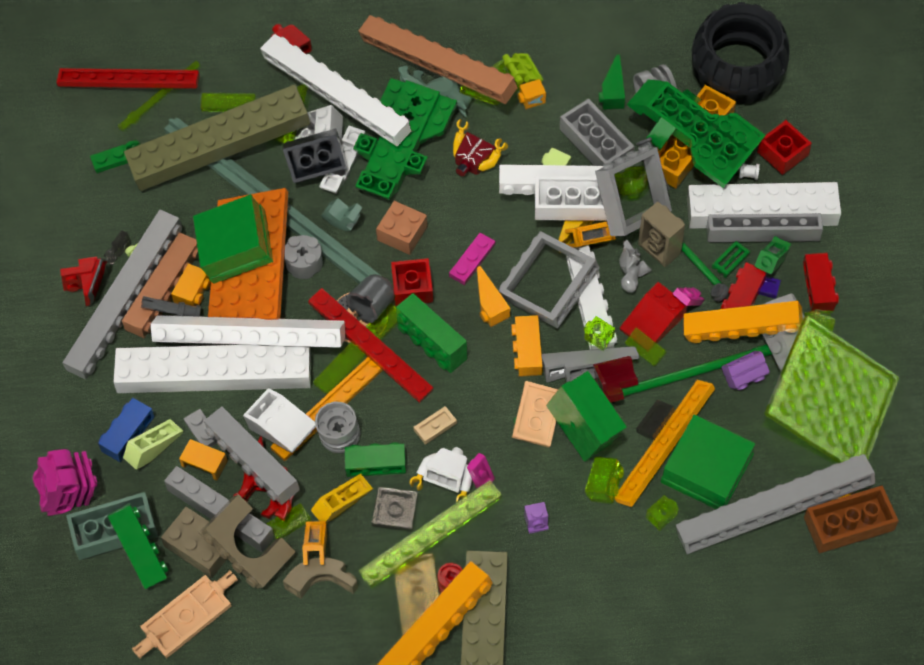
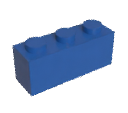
M134 398L129 403H126L122 413L112 421L109 430L101 435L98 443L101 452L121 463L124 459L123 456L127 442L141 435L155 418L152 408Z

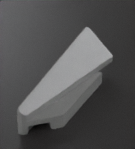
M634 346L541 354L546 383L564 377L566 382L572 381L587 371L595 379L593 364L631 356L632 360L639 358V354Z

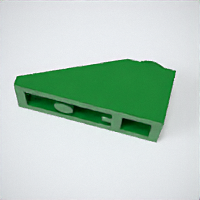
M620 54L615 56L602 83V90L598 92V101L602 103L603 110L624 109L625 92Z

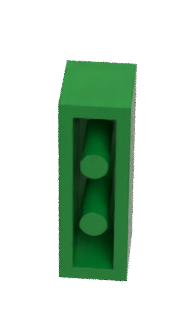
M393 442L389 445L375 443L369 446L351 445L345 447L346 476L356 477L359 474H362V476L406 474L404 444Z

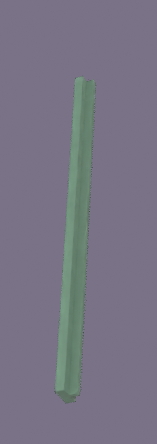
M170 118L168 120L169 124L164 130L166 134H169L188 125L179 118L174 120ZM229 157L207 165L244 195L271 191ZM288 204L286 227L297 236L315 237L321 246L322 255L358 284L369 275H380Z

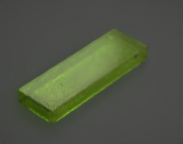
M202 93L200 108L201 111L225 112L256 100V95L243 93Z

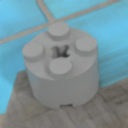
M305 235L289 238L285 245L284 253L286 269L292 276L298 279L313 277L315 273L321 270L323 265L321 246L315 237Z

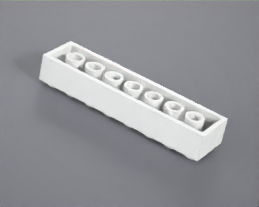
M837 182L727 184L724 188L720 185L688 186L689 228H706L708 214L821 213L823 226H838L841 216Z

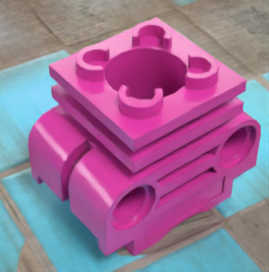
M67 449L48 451L46 457L38 458V468L32 478L34 486L40 495L39 505L41 512L47 511L48 516L57 515L72 510L75 502L77 507H80L82 502H84L85 506L89 505L94 494L93 491L97 487V479L95 475H92V461L87 457L86 451H82L80 457L78 452H75L72 457Z

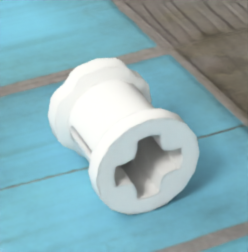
M743 164L740 168L739 178L749 177L758 180L760 164Z

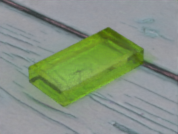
M635 328L624 342L629 347H636L638 354L653 366H656L667 352L638 328Z
M300 503L291 508V512L287 515L285 521L276 517L266 524L273 529L274 538L278 539L284 538L306 525V521H311V518Z

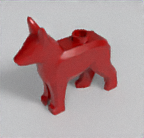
M260 437L258 442L264 447L263 439ZM244 472L242 487L233 496L239 494L247 502L255 490L267 492L264 487L261 489L255 483V478L252 475L248 476ZM294 495L282 505L277 500L273 501L270 499V505L261 512V516L270 519L274 515L285 521L287 515L291 512Z

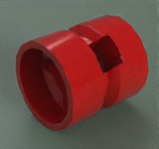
M447 563L441 566L438 571V588L440 593L463 570L461 566L455 563Z

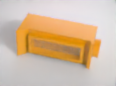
M607 221L565 229V233L573 232L574 243L567 244L571 247H580L616 239L615 236L610 235Z
M306 521L304 543L302 545L304 565H308L309 551H319L320 565H324L327 542L326 521Z

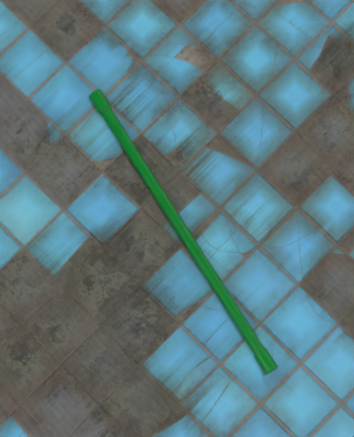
M768 344L761 345L748 351L638 382V385L623 388L622 391L625 397L721 369L723 365L753 351H761L764 357L772 355Z

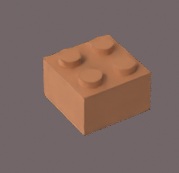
M394 201L376 228L377 241L410 255L428 227L427 215Z

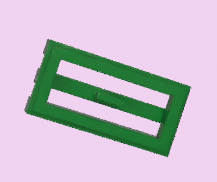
M735 241L712 264V268L714 270L717 269L719 274L722 273L724 274L723 277L727 278L750 255L751 251ZM736 248H739L722 266H720V264H721ZM742 252H744L727 270H725Z

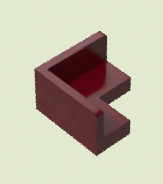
M631 356L593 364L596 382L610 403L624 399L623 388L638 385V378L633 369Z

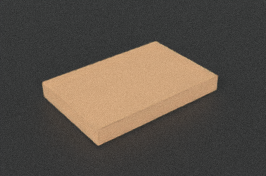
M525 381L511 438L550 448L556 420L546 405L558 389Z

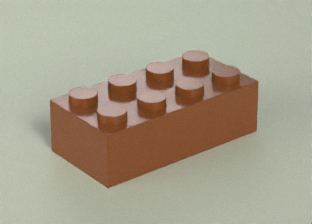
M883 485L809 507L804 516V520L819 553L894 531L899 521Z

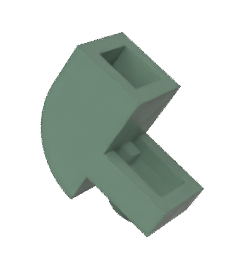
M336 198L327 205L321 217L343 231H351L360 217L359 212L362 207L358 203L348 207L340 199Z

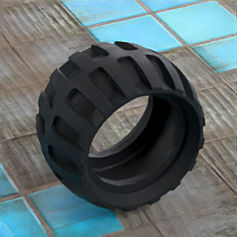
M738 2L732 5L726 4L719 10H714L700 25L692 45V65L702 87L707 85L733 99L736 103H744V105L751 104L755 100L760 101L779 85L787 70L790 57L789 40L781 21H778L775 14L770 10L767 11L757 4H745V2ZM725 42H746L758 47L766 55L767 59L754 66H736L718 57L714 49Z

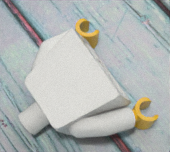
M454 447L452 451L441 448L437 453L426 456L416 472L418 475L410 479L411 487H413L415 482H419L417 490H421L423 488V478L425 481L457 493L461 490V494L456 498V504L458 505V500L463 498L466 500L464 505L466 507L468 504L467 492L470 491L472 478L467 469L468 464H466L467 457L463 455V451L458 447Z

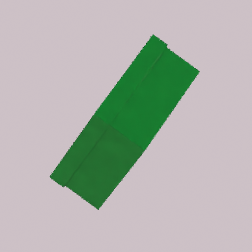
M251 194L193 216L200 268L207 274L213 284L273 262L265 209L261 204L259 205Z
M589 371L563 384L546 405L584 462L611 445L627 428Z
M693 415L664 468L660 483L714 509L724 505L727 506L754 456L753 451L756 443L697 415Z

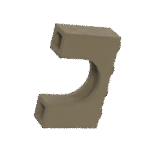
M238 494L233 496L200 532L207 543L213 544L218 549L217 552L222 558L228 559L232 563L231 566L236 572L242 573L247 578L246 582L251 587L258 589L267 584L295 551L282 538H278L257 558H249L242 555L235 546L234 532L237 525L253 508Z

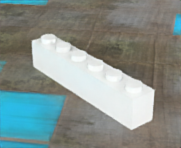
M500 165L499 193L506 195L535 194V176L596 177L595 171L603 168V166Z
M589 245L573 247L595 259L594 252H590ZM566 255L571 280L573 281L584 264ZM599 270L577 300L590 350L614 348V344L617 343L616 333L611 330V327H613L612 318L607 315L608 303L606 299L603 300L602 296L604 294L603 285L598 281V278H600Z

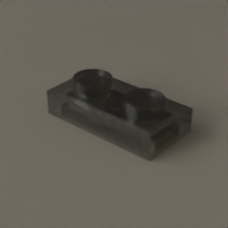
M657 399L636 428L637 432L654 440L674 413V406Z

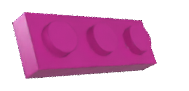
M479 233L449 272V277L466 285L477 270V267L481 265L494 248L496 241Z

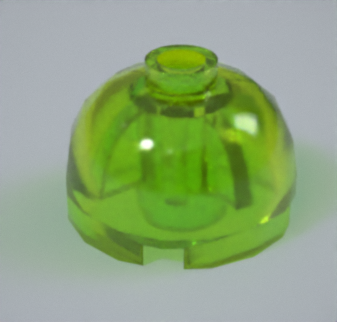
M630 166L624 172L614 174L618 193L622 196H627L629 199L639 197V194L647 188L648 178L646 169L644 170L643 166Z

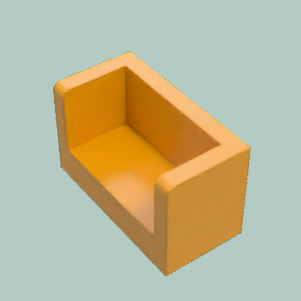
M191 439L179 458L182 467L186 468L189 464L212 473V477L216 481L228 462L226 453Z

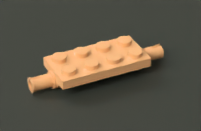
M229 570L219 580L212 582L204 575L140 626L141 630L146 634V638L132 648L133 652L141 659L142 656L155 647L167 659L231 607V603L223 594L228 587L238 581L236 576Z

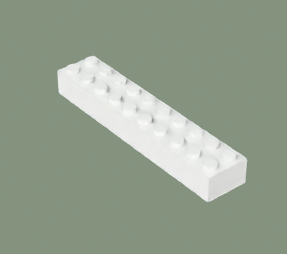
M279 345L116 348L114 385L117 393L311 388L310 346Z

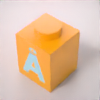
M540 79L520 85L517 96L525 109L546 103V91Z

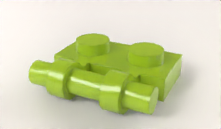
M514 53L512 58L508 54L503 55L504 65L506 69L510 70V75L514 77L518 85H521L524 81L526 83L538 79L541 82L543 81L529 54Z

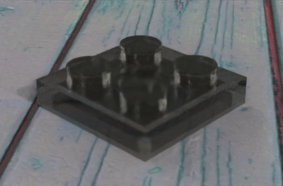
M378 487L372 527L412 532L418 492Z

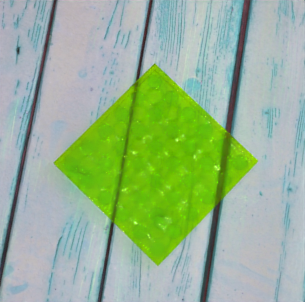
M806 316L802 320L764 415L837 463L865 454L868 460L900 377L810 316Z

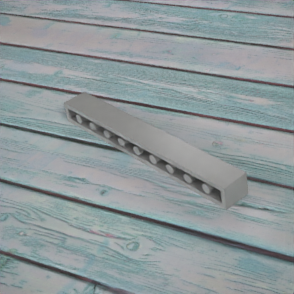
M162 210L158 211L62 362L66 371L83 379H87L89 374L91 375L94 372L96 363L105 354L106 347L109 343L113 342L116 331L119 327L123 326L122 319L173 243L175 237L179 232L181 233L182 225L178 217Z
M865 454L854 456L847 461L835 463L826 469L814 471L810 475L798 477L786 484H780L770 490L758 492L754 496L740 499L727 506H721L714 511L702 513L690 520H683L676 524L677 534L686 554L804 511L809 507L875 484V472Z

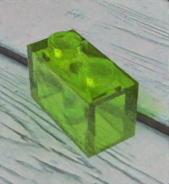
M595 457L585 488V493L591 501L614 502L615 496L618 494L620 479L624 474V469L618 459Z

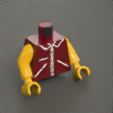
M459 119L457 122L459 132H456L453 142V156L455 157L456 165H458L456 169L457 174L464 177L469 171L478 175L481 171L495 167L501 156L500 152L506 150L508 144L504 142L503 146L500 147L502 139L499 138L495 141L494 146L469 132L465 134L464 131L469 128V123L466 121L465 127L461 128L462 120Z

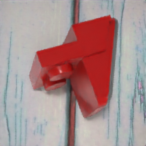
M97 256L78 259L79 266L60 269L64 291L75 292L83 288L86 306L93 304L107 264V259L97 258Z

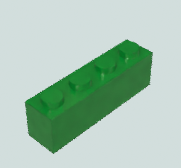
M131 503L109 513L108 518L144 589L166 579V572L169 570L164 560L160 562L157 556L160 552L155 542L151 543L147 536L150 535L146 524L141 525L138 519L141 517L136 506L132 507Z

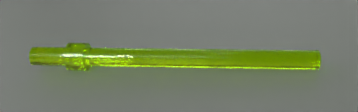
M194 61L185 70H196L200 64L198 61ZM162 88L136 111L130 112L127 118L118 125L119 129L123 131L131 123L137 122L143 113L173 88Z

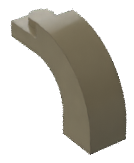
M320 557L309 559L308 565H304L303 562L300 563L283 580L284 588L300 599L303 598L312 585L321 581L334 582L352 594L358 589L356 577L346 572L345 563L326 557L324 565H320Z

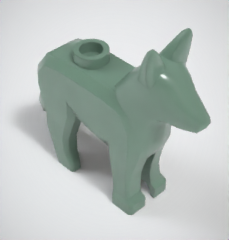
M408 66L398 68L400 81L405 83L407 80L440 91V95L457 100L456 108L459 109L464 117H467L466 109L476 96L474 92L461 91L456 82L443 76L425 84L421 80L423 71L416 70L412 76L408 73Z

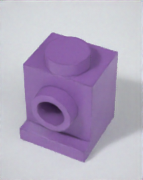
M541 502L525 506L524 517L529 534L549 530L545 503Z

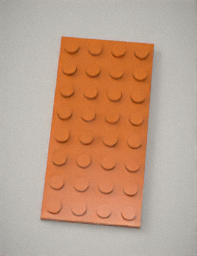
M286 188L251 194L259 205L261 204L265 209L273 262L214 284L211 282L208 317L280 319L288 190ZM247 195L218 200L217 207Z

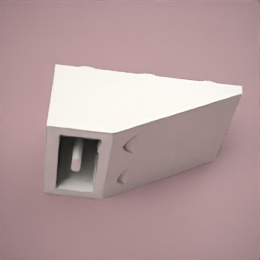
M332 105L307 112L311 124L287 133L284 136V143L336 128L342 143L343 116Z
M269 388L243 415L250 430L291 453L316 427L315 422L284 396Z

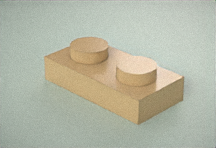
M445 406L414 426V431L423 443L427 444L456 425L457 420Z

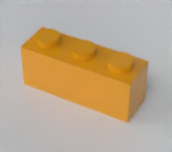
M538 315L515 317V324H511L512 336L516 335V341H513V352H517V358H514V369H518L519 376L542 375Z

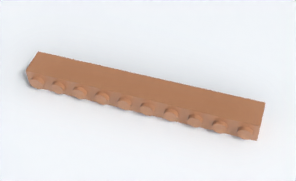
M370 15L358 31L364 42L501 103L507 104L517 89L512 75L501 73L495 67L485 66L481 61H474L465 54L460 55L451 48L446 49L435 41L430 42L421 35H414L408 29L403 30L394 23L389 24L380 17L375 18Z

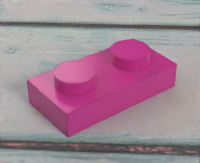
M694 287L676 288L673 292V295L686 306H698L705 300L700 296L701 292Z
M478 453L470 461L467 469L476 489L484 493L495 477L486 457Z

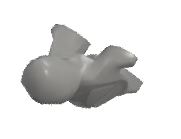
M625 240L619 259L620 267L625 274L621 280V287L628 293H634L638 286L637 278L650 273L652 269L644 260L639 261L641 252L637 248L635 249L628 240Z

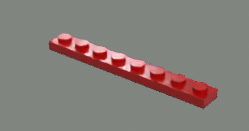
M60 68L56 83L58 87L197 89L200 73L199 70Z
M323 288L308 300V304L326 320L345 321V337L419 403L433 391V386Z

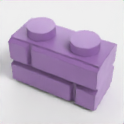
M753 351L721 367L726 376L728 386L730 388H737V390L748 387L747 383L751 381L759 382L765 379L764 375L770 372L761 351Z

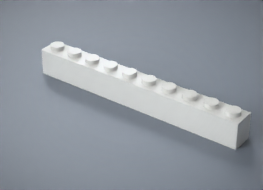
M274 34L260 48L264 59L395 146H398L411 132L409 120L405 116H399L389 106L385 107L380 100L370 97L365 90L358 89L350 80H344L336 71L332 72L324 63H318L310 54L306 55L298 46L289 44L284 37L280 38Z
M156 316L151 323L152 342L341 347L345 340V321Z

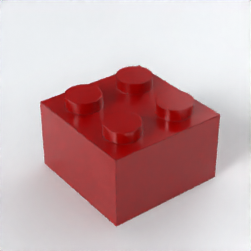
M785 120L765 135L758 145L757 152L783 175L809 156L812 143Z
M429 258L391 262L395 306H398L412 293L424 303L433 302Z

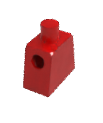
M276 24L272 28L274 34L280 38L284 37L289 44L298 46L303 53L307 54L312 51L311 40L294 25L290 24L283 28L281 24Z

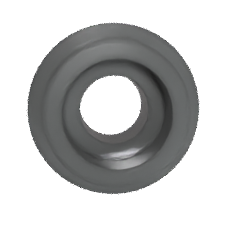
M717 283L712 288L711 296L716 302L724 300L728 296L727 285Z

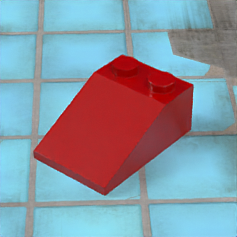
M657 282L641 299L619 330L649 352L684 318L687 306L675 297L670 290Z

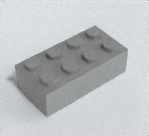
M590 99L585 100L560 116V130L594 166L613 163L615 158L625 157L626 153L634 151L635 146Z

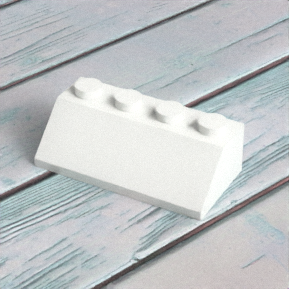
M535 176V220L607 221L597 178L582 176Z

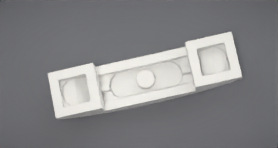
M348 126L341 140L347 168L325 174L319 186L321 189L337 194L342 188L358 157V153L353 150V147L360 133H366L364 130Z

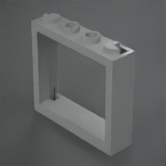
M649 145L638 147L637 151L628 152L625 157L615 158L613 163L603 164V168L595 171L611 236H625L639 229L642 214L648 210L646 209L625 220L614 177L615 173L642 160L644 161L653 203L659 202L667 206L670 212L672 211L657 147H649Z
M540 231L533 238L527 251L523 252L518 264L511 269L506 281L500 285L499 293L505 301L533 316L538 315L540 320L558 329L599 270V265L596 259ZM545 244L584 264L551 312L513 293V290Z

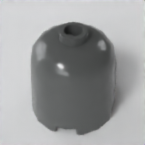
M376 274L369 275L346 297L347 305L352 312L355 310L361 315L359 319L367 323H373L392 303L394 289L387 278Z

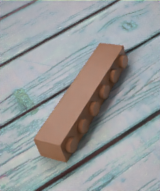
M179 232L122 319L126 331L145 338L151 332L152 321L156 316H162L163 312L141 308L142 298L146 296L171 302V293L188 264L192 265L195 259L199 258L196 239Z

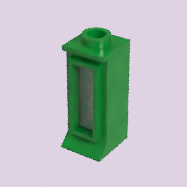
M774 236L772 241L760 251L755 267L772 274L784 262L791 243Z

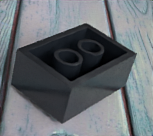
M336 128L283 143V152L293 183L347 168V161Z

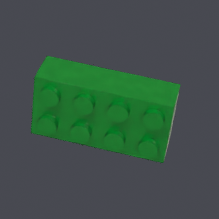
M414 293L396 307L398 329L403 334L406 333L410 336L411 341L416 346H421L428 357H433L441 369H446L451 374L467 360V341Z

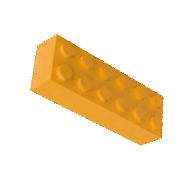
M707 85L697 95L702 99L698 105L710 114L728 115L735 111L736 101ZM672 135L661 150L658 149L667 184L677 189L694 165L690 148Z

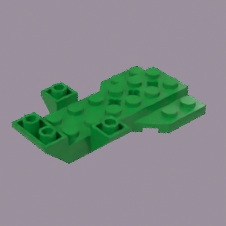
M390 78L380 102L385 107H391L399 116L403 115L407 119L413 118V120L410 119L409 121L411 132L398 146H395L382 136H380L378 141L374 137L360 133L353 147L355 152L369 161L365 171L362 170L355 187L390 199L399 191L406 175L421 174L428 156L417 153L419 145L426 142L427 139L434 136L439 137L445 133L458 104L457 100L440 95V91L407 80L404 83Z
M648 79L627 103V106L640 116L644 113L657 123L647 138L651 137L652 145L661 150L671 136H675L690 148L694 167L724 188L763 140L765 134L737 113H729L728 115L710 114L698 105L702 99L688 89L681 92L667 81Z

